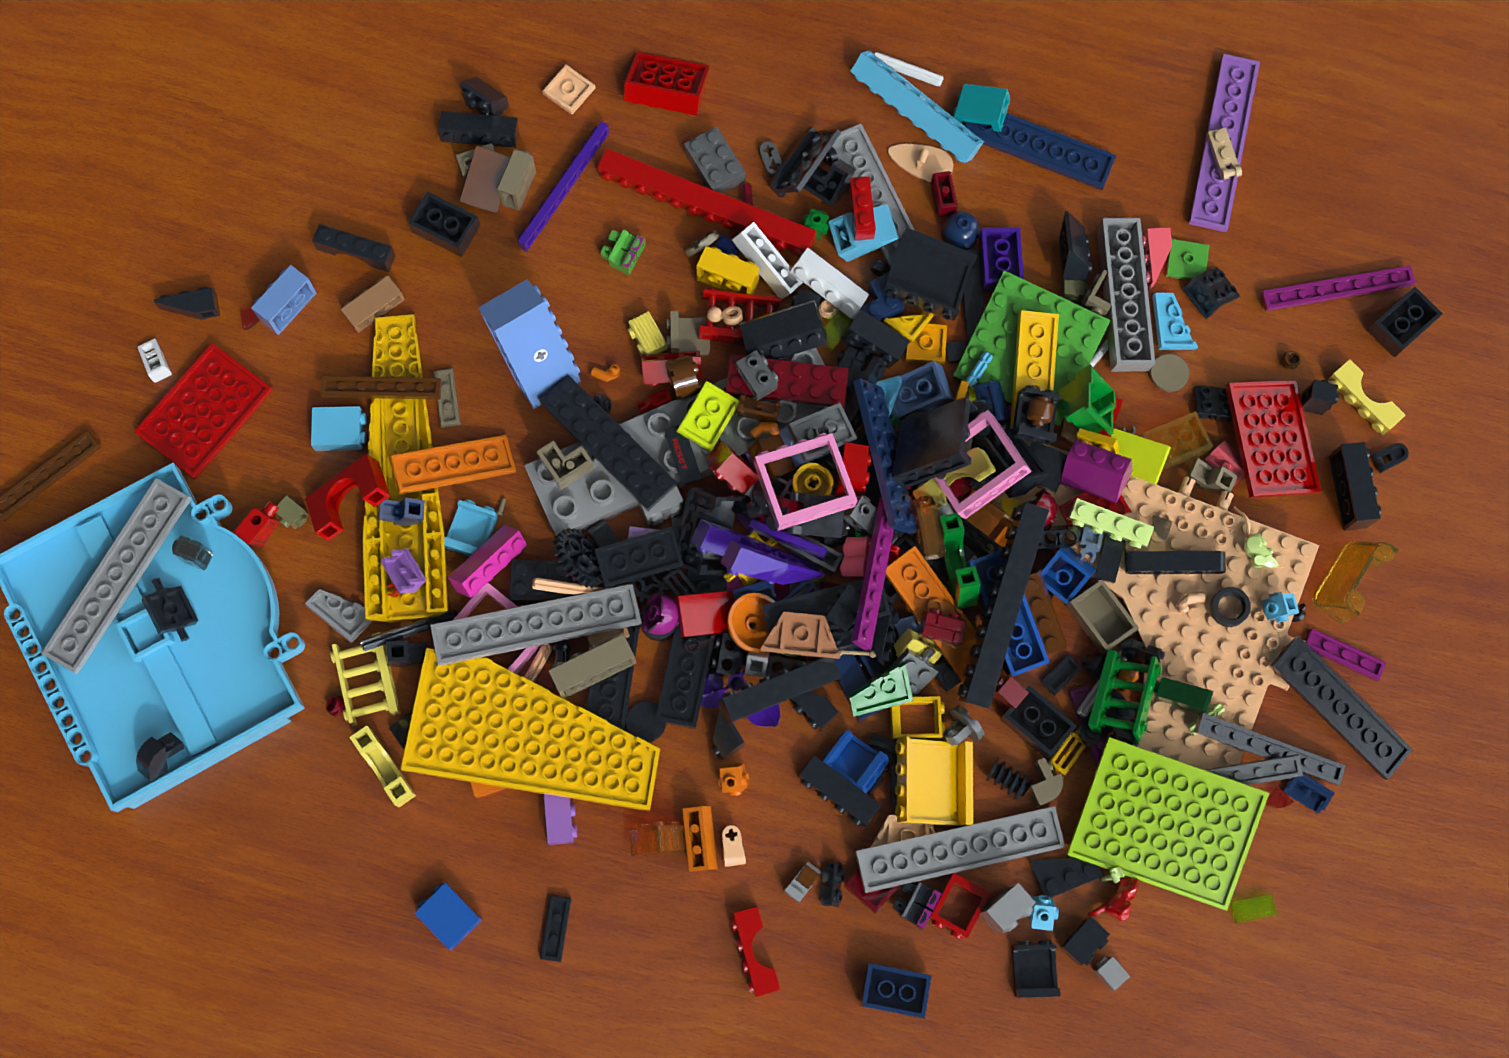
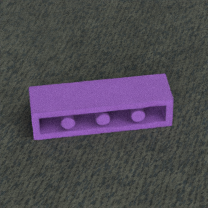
M544 794L548 844L574 843V837H578L577 825H573L572 817L576 816L575 804H571V798Z

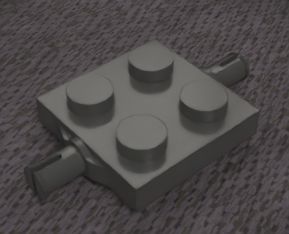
M929 647L923 654H918L907 648L885 672L905 662L912 697H915L939 672L938 668L928 661L936 651Z

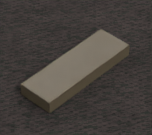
M450 368L433 371L434 378H441L442 381L440 400L437 399L441 428L460 426L461 419L454 370Z

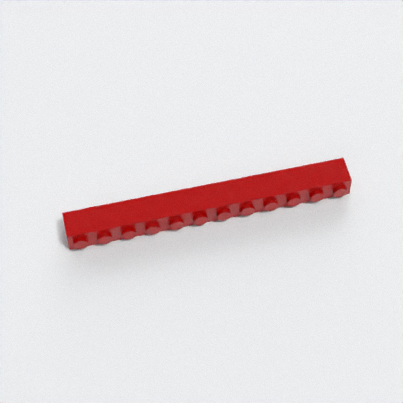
M606 149L597 167L599 176L605 181L616 182L623 188L629 187L634 189L640 195H649L658 202L664 201L669 203L673 208H682L691 215H699L709 222L720 223L726 229H735L740 233L754 222L774 247L779 250H788L797 257H800L807 248L812 249L816 240V230L610 149Z

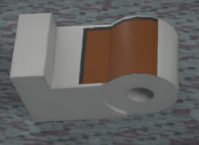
M808 861L784 892L800 903L822 871Z

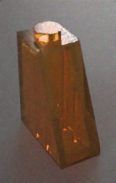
M921 496L918 499L912 500L914 515L917 519V543L926 560L946 557L937 504L933 497Z

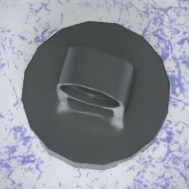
M957 705L950 711L954 723L943 733L949 745H957L966 737L975 742L982 739L984 735L983 728L976 718L972 720L968 716L970 712L967 709Z

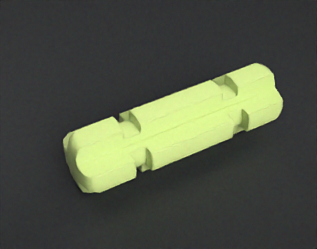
M1216 703L1205 714L1216 717L1224 712V708L1220 703ZM1196 722L1188 726L1189 731L1193 735L1197 734L1194 733Z

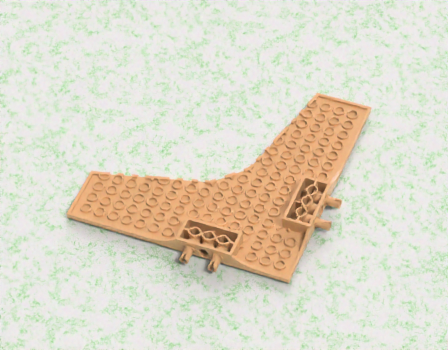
M1024 440L1028 447H1030L1032 441ZM1042 444L1068 455L1069 453L1054 446ZM1130 476L1121 495L1132 512L1123 516L1153 526L1154 529L1148 545L1145 547L1141 546V549L1129 545V541H1125L1116 582L1114 584L1105 583L1111 591L1122 598L1131 618L1139 627L1137 632H1139L1143 643H1145V649L1148 645L1161 648L1165 652L1164 659H1160V665L1162 666L1161 675L1156 680L1160 681L1162 677L1214 691L1208 710H1211L1214 704L1220 703L1224 708V712L1216 716L1217 718L1252 731L1268 685L1272 684L1286 691L1290 687L1275 673L1270 665L1279 656L1281 649L1287 647L1294 638L1288 635L1294 615L1288 616L1289 620L1276 623V620H1267L1263 612L1262 600L1268 599L1270 594L1281 592L1282 594L1294 593L1298 605L1319 545L1249 519L1250 536L1260 533L1267 542L1266 547H1270L1273 550L1271 555L1279 565L1275 568H1255L1252 565L1253 559L1247 556L1244 551L1247 530L1244 517L1228 511L1231 500L1234 497L1232 493L1229 492V495H1227L1228 491H1221L1217 506H1212L1190 497L1196 482L1192 478L1187 485L1189 477L1184 476L1179 491L1175 492ZM1060 483L1056 493L1047 491L1057 503V512L1055 514L1057 519L1051 526L1068 525L1058 506L1084 493ZM1036 486L1026 495L1009 498L1005 492H1002L991 502L1003 510L1001 498L1021 500V504L1028 503L1029 500L1033 501L1037 498L1034 495L1041 488ZM1007 514L1003 516L1005 519H1008L1011 522H1013V519H1011ZM1067 532V537L1074 540V535ZM1105 532L1103 533L1101 548L1099 552H1096V558L1094 562L1090 563L1091 558L1087 554H1085L1083 558L1096 569L1105 537ZM1047 533V537L1050 540L1054 541V536L1050 533ZM1080 540L1073 547H1070L1078 555L1084 549L1079 547ZM1049 548V549L1052 550L1053 552L1057 553L1060 548ZM1224 551L1226 556V573L1125 574V552ZM1227 587H1234L1244 591L1251 603V612L1248 618L1235 627H1224L1218 624L1210 613V602L1213 596L1221 589ZM1199 592L1205 594L1204 602L1189 604V611L1187 613L1180 614L1178 612L1176 603L1185 595ZM1228 595L1220 599L1218 610L1223 617L1234 619L1241 614L1242 604L1237 597ZM1144 673L1143 684L1146 682L1148 673ZM1153 692L1146 719L1147 730L1145 734H1142L1141 741L1138 740V747L1201 769L1240 763L1244 753L1243 750L1199 734L1193 735L1189 731L1188 726L1196 722L1199 714L1154 699L1155 693Z

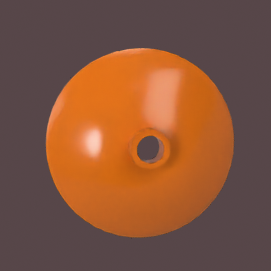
M761 593L745 594L732 604L728 612L727 625L729 633L734 642L745 651L752 653L766 652L761 651L762 645L769 636L762 605L775 602L767 595ZM749 623L753 624V629L749 627Z

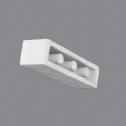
M754 222L732 239L748 261L760 267L759 274L781 300L803 283L790 272L792 268Z
M809 248L804 251L790 270L792 274L850 318L858 312L869 296L868 293Z

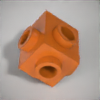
M728 764L719 768L718 784L719 787H722V793H729L730 796L742 794L741 792L749 785V775L745 773V764Z

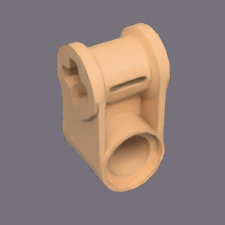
M727 826L722 832L724 865L729 867L746 864L741 832L736 826ZM730 829H732L733 833L737 834L733 839L734 841H730V838L725 836V834L729 833Z

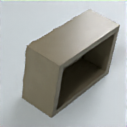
M1103 579L1070 601L1066 606L1101 654H1105L1108 652V649L1111 650L1139 629Z

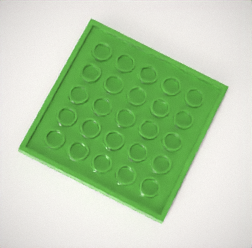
M1004 271L953 377L966 381L968 376H971L970 373L978 360H981L980 357L983 352L986 351L993 358L990 363H987V368L980 379H977L978 382L975 386L990 381L1000 382L1005 401L1012 404L1019 311L1059 314L1053 391L1058 394L1060 389L1076 378L1074 374L1090 364L1111 320ZM1057 402L1054 424L1060 426L1064 418L1063 413L1065 412L1059 402Z

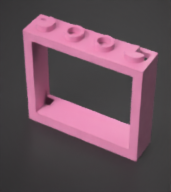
M988 410L977 415L976 419L968 424L970 436L966 441L988 425H991L1016 463L961 503L945 479H937L935 477L956 512L964 519L1031 472L996 418Z
M822 433L809 441L802 439L789 447L788 445H782L776 451H763L758 453L754 459V466L777 530L855 507L857 503L856 495L833 433L828 435ZM828 445L846 496L782 515L764 464Z
M487 582L453 620L467 618L486 595L490 596L506 610L517 608V606ZM541 645L526 648L508 670L517 674Z

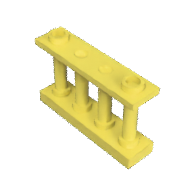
M333 644V651H330L332 662L336 663L346 707L343 710L345 721H349V724L356 726V717L382 710L389 711L392 715L401 714L391 667L387 665L386 644L368 651H363L361 646L341 651L337 644ZM371 651L373 653L376 652L378 660H375V663L345 670L344 658ZM376 670L381 673L382 679L379 682L349 690L347 678ZM379 690L385 691L386 699H383V702L357 709L353 708L352 697Z

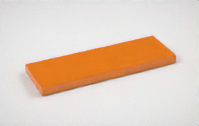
M506 435L394 454L389 457L399 495L516 472Z

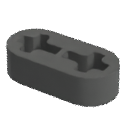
M764 142L760 146V157L767 175L773 177L777 171L771 169V162L774 163L778 170L782 165V161L775 144ZM768 148L771 151V157L765 152V149Z

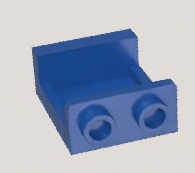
M847 729L845 733H841L838 736L833 749H829L826 752L823 762L866 794L890 761L885 753L876 751L855 737Z
M440 883L432 891L433 895L428 900L425 898L417 905L416 908L418 910L415 914L449 950H453L482 919L457 895L448 883L444 885Z

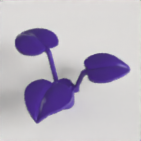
M744 650L741 665H746L748 651ZM746 668L739 675L731 676L726 687H724V682L719 676L707 675L701 706L718 708L719 704L717 701L723 698L722 694L725 693L724 691L732 689L735 692L742 691L740 687L747 685V681L743 677ZM779 704L747 717L750 722L757 726L776 727L780 720Z

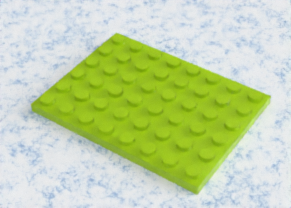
M1108 736L1067 855L1109 870L1114 867H1121L1126 876L1138 878L1140 881L1227 911L1269 792L1161 754L1135 747Z

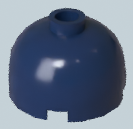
M954 212L943 223L942 239L945 243L968 250L978 240L980 234L979 222L968 212Z

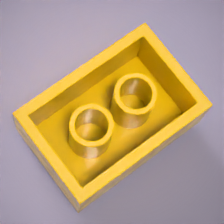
M706 246L697 264V281L722 291L753 295L759 283L760 267H757L751 261H742L736 255L722 253L716 247L710 248Z

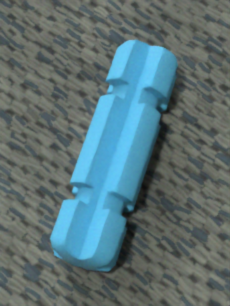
M983 352L980 357L981 360H978L971 371V376H968L965 382L969 383V387L974 388L978 382L977 379H980L987 368V363H990L993 356L990 353Z

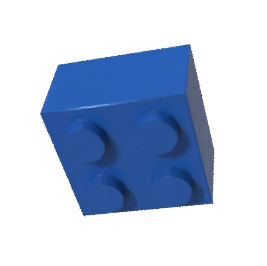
M1069 547L1059 549L1042 570V575L1047 589L1067 605L1097 569L1085 559L1080 560L1079 555Z

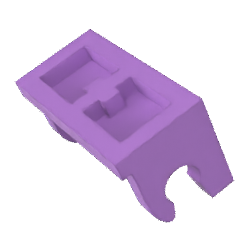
M408 548L391 551L393 557L383 558L381 560L382 565L399 593H415L426 581L425 576Z

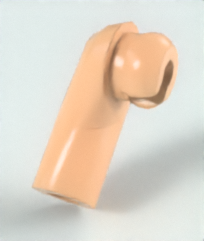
M1199 592L1185 595L1176 603L1178 612L1180 614L1187 613L1189 611V604L1204 602L1205 594Z

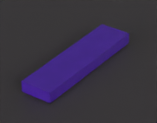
M754 519L749 524V530L821 559H824L826 556L827 548L782 530L772 531L766 524Z

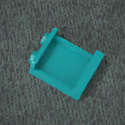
M964 84L962 91L959 92L958 106L954 108L953 117L961 124L963 121L992 125L993 131L1001 132L1010 102L1008 89Z

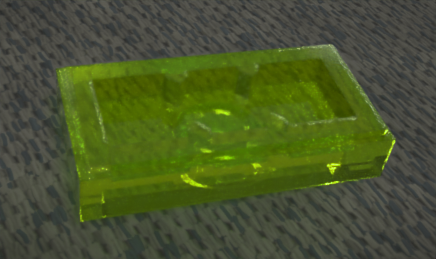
M839 309L825 326L827 332V345L825 346L832 351L841 340V335L852 319Z

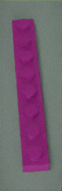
M1411 266L1265 290L1262 291L1261 297L1265 311L1410 287L1416 282Z
M882 497L879 499L851 641L863 650H870L872 648L894 529L889 528Z

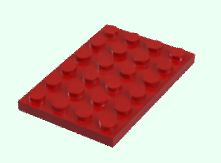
M211 343L135 429L134 433L196 480L270 395L273 389Z
M1297 381L1239 382L1225 385L1249 498L1320 493L1321 487Z

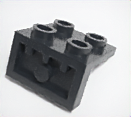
M1218 267L1197 275L1183 288V291L1205 319L1211 317L1223 305L1240 297L1236 287L1225 277V273Z

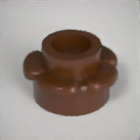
M1289 351L1282 356V364L1285 368L1293 370L1298 368V364L1301 363V357L1296 351Z

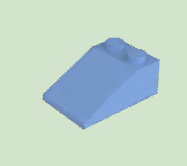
M932 361L900 376L902 383L892 409V414L902 419L911 412L930 411L954 401L942 365Z

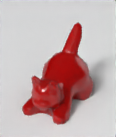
M1131 877L1119 878L1120 881L1117 883L1118 890L1105 904L1090 911L1087 915L1093 917L1106 912L1110 916L1116 917L1119 921L1127 920L1132 907L1130 901L1136 896L1139 879L1135 878L1132 880Z

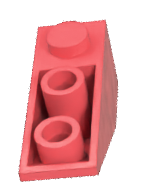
M1149 228L1144 236H1142L1143 247L1145 248L1144 259L1147 268L1146 278L1149 289H1152L1172 247L1170 228Z

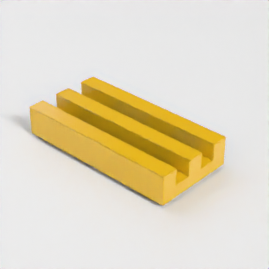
M1073 731L1050 759L1052 767L1063 776L1067 774L1086 747L1080 737ZM1072 737L1075 738L1059 763L1056 764V759ZM1078 742L1082 743V745L1079 747V749L1074 754L1072 759L1069 761L1067 766L1063 769L1061 766L1068 758L1070 753L1073 751L1075 746L1078 744Z

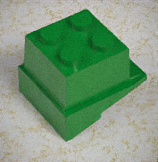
M1090 364L1074 374L1076 378L1058 391V394L1062 395L1061 400L1058 402L1065 410L1063 413L1064 417L1069 423H1074L1077 431L1084 429L1098 433L1105 430L1109 435H1112L1113 409L1116 408L1115 391Z

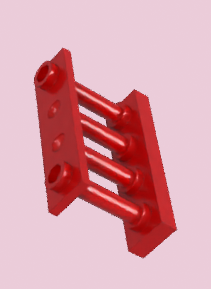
M717 288L704 289L702 300H708L707 312L711 307H715L716 301L727 302V308L735 307V303L747 305L745 321L753 319L754 306L766 307L765 315L773 313V308L778 309L781 298H776L774 295H750L719 291ZM707 317L706 324L704 326L700 325L698 339L744 345L741 330H735L731 325L725 323V327L718 328Z

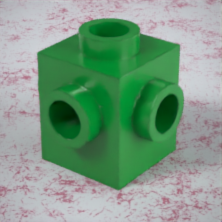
M811 209L809 215L805 214L802 225L816 230V240L821 241L823 235H827L830 228L828 223L829 216L822 210Z

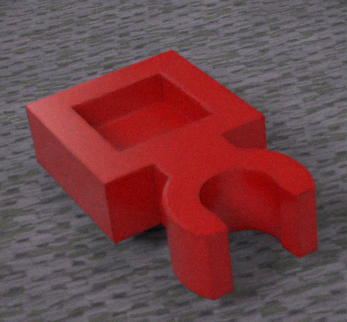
M664 389L649 396V400L640 401L637 403L641 414H644L672 402V398L667 389Z

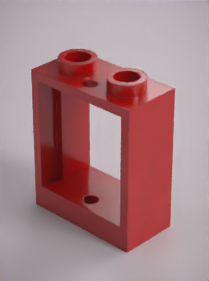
M952 873L929 919L933 920L931 924L941 930L943 927L951 931L950 935L959 940L962 937L967 939L991 893L958 874ZM953 885L980 899L965 930L938 916Z

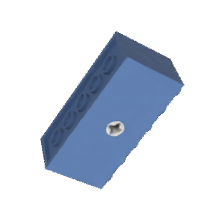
M528 279L478 307L517 386L535 409L541 405L539 400L568 375L576 383L581 382L578 375L580 370L576 363L572 362L574 357L570 350L566 349L569 346L564 337H560L562 331L557 323L554 324L556 318L553 312L548 310L550 305L545 296L540 297L541 292L536 285L532 286Z

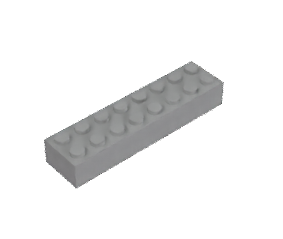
M1103 218L1097 226L1101 275L1104 270L1108 271L1102 282L1103 299L1112 304L1105 318L1111 320L1107 327L1111 372L1149 371L1155 365L1141 220L1140 218Z

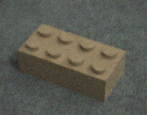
M619 634L613 635L608 638V642L602 645L597 643L589 648L590 651L584 654L582 652L576 653L570 657L571 660L565 663L561 661L552 666L549 673L563 699L636 664L635 656L624 634L621 636Z

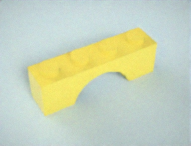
M1349 359L1328 381L1338 385L1337 391L1344 396L1345 401L1353 405L1358 410L1359 415L1372 424L1376 432L1384 435L1406 415L1392 401L1377 403L1370 400L1364 394L1361 387V379L1364 373Z
M979 447L969 450L967 454L972 458L971 465L946 473L944 479L950 486L956 479L961 477H972L980 482L994 473L996 469L985 451ZM935 478L928 482L920 483L917 489L912 492L923 512L929 515L947 504L946 495Z
M365 726L349 737L359 753L371 766L395 806L401 807L416 796L369 726Z

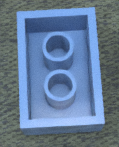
M290 265L280 273L279 278L267 287L266 292L254 301L251 309L264 325L279 335L317 292L310 280Z

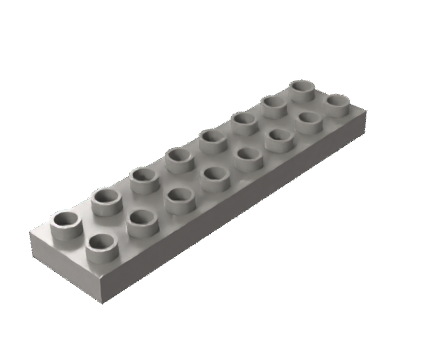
M816 348L777 359L824 365ZM727 378L713 385L726 392ZM698 394L674 400L619 424L677 482L678 489L684 486L682 485L664 429L682 423ZM731 395L741 401V396ZM760 399L761 401L774 404L781 403L777 420L780 431L789 423L829 407ZM737 407L714 448L721 441H724L745 460L747 458L744 452L748 451V447L757 440L772 437L769 432H764L754 440L750 436L749 431L762 421L738 416ZM689 439L701 477L704 478L713 474V471L708 467L710 463L706 459L711 452ZM577 442L560 451L565 457L582 445ZM585 448L584 450L592 460L595 469L562 490L559 489L540 459L524 465L555 536L567 528L571 530L575 528L578 533L595 526L602 520L606 521L639 506L638 501Z

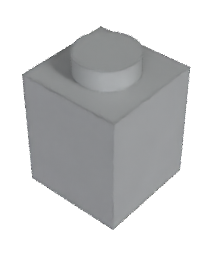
M748 652L745 674L765 677L769 652Z
M1104 956L1095 964L1097 968L1094 972L1110 991H1115L1130 977L1114 957L1106 958Z

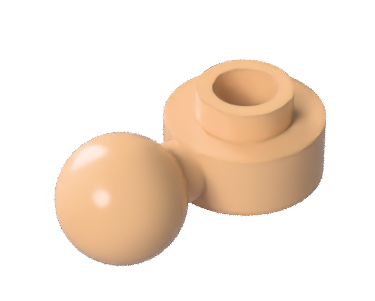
M734 306L728 307L724 311H721L718 307H711L707 312V318L711 322H718L723 319L724 323L731 326L739 324L743 319L742 310Z

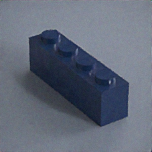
M842 654L840 659L834 658L842 677L837 682L850 705L848 695L871 682L868 676H864L862 672L864 667L859 658L856 659L854 655ZM881 710L858 715L855 717L858 722H861L881 712Z

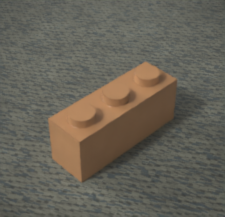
M386 276L377 280L370 289L363 290L353 301L350 300L345 303L341 311L357 333L375 322V318L382 317L404 301L405 298L391 278Z

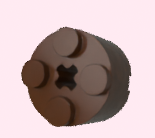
M692 355L665 362L671 386L675 389L674 395L677 400L699 394L703 385L697 374L699 371Z

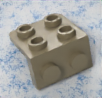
M1106 270L1103 271L1102 275L1097 274L1080 305L1103 317L1106 316L1112 304L1098 298L1095 294L1108 272Z
M671 311V318H667V330H671V336H667V348H671V353L700 351V356L709 355L710 340L698 339L700 325L704 326L706 324V318H679L678 311Z

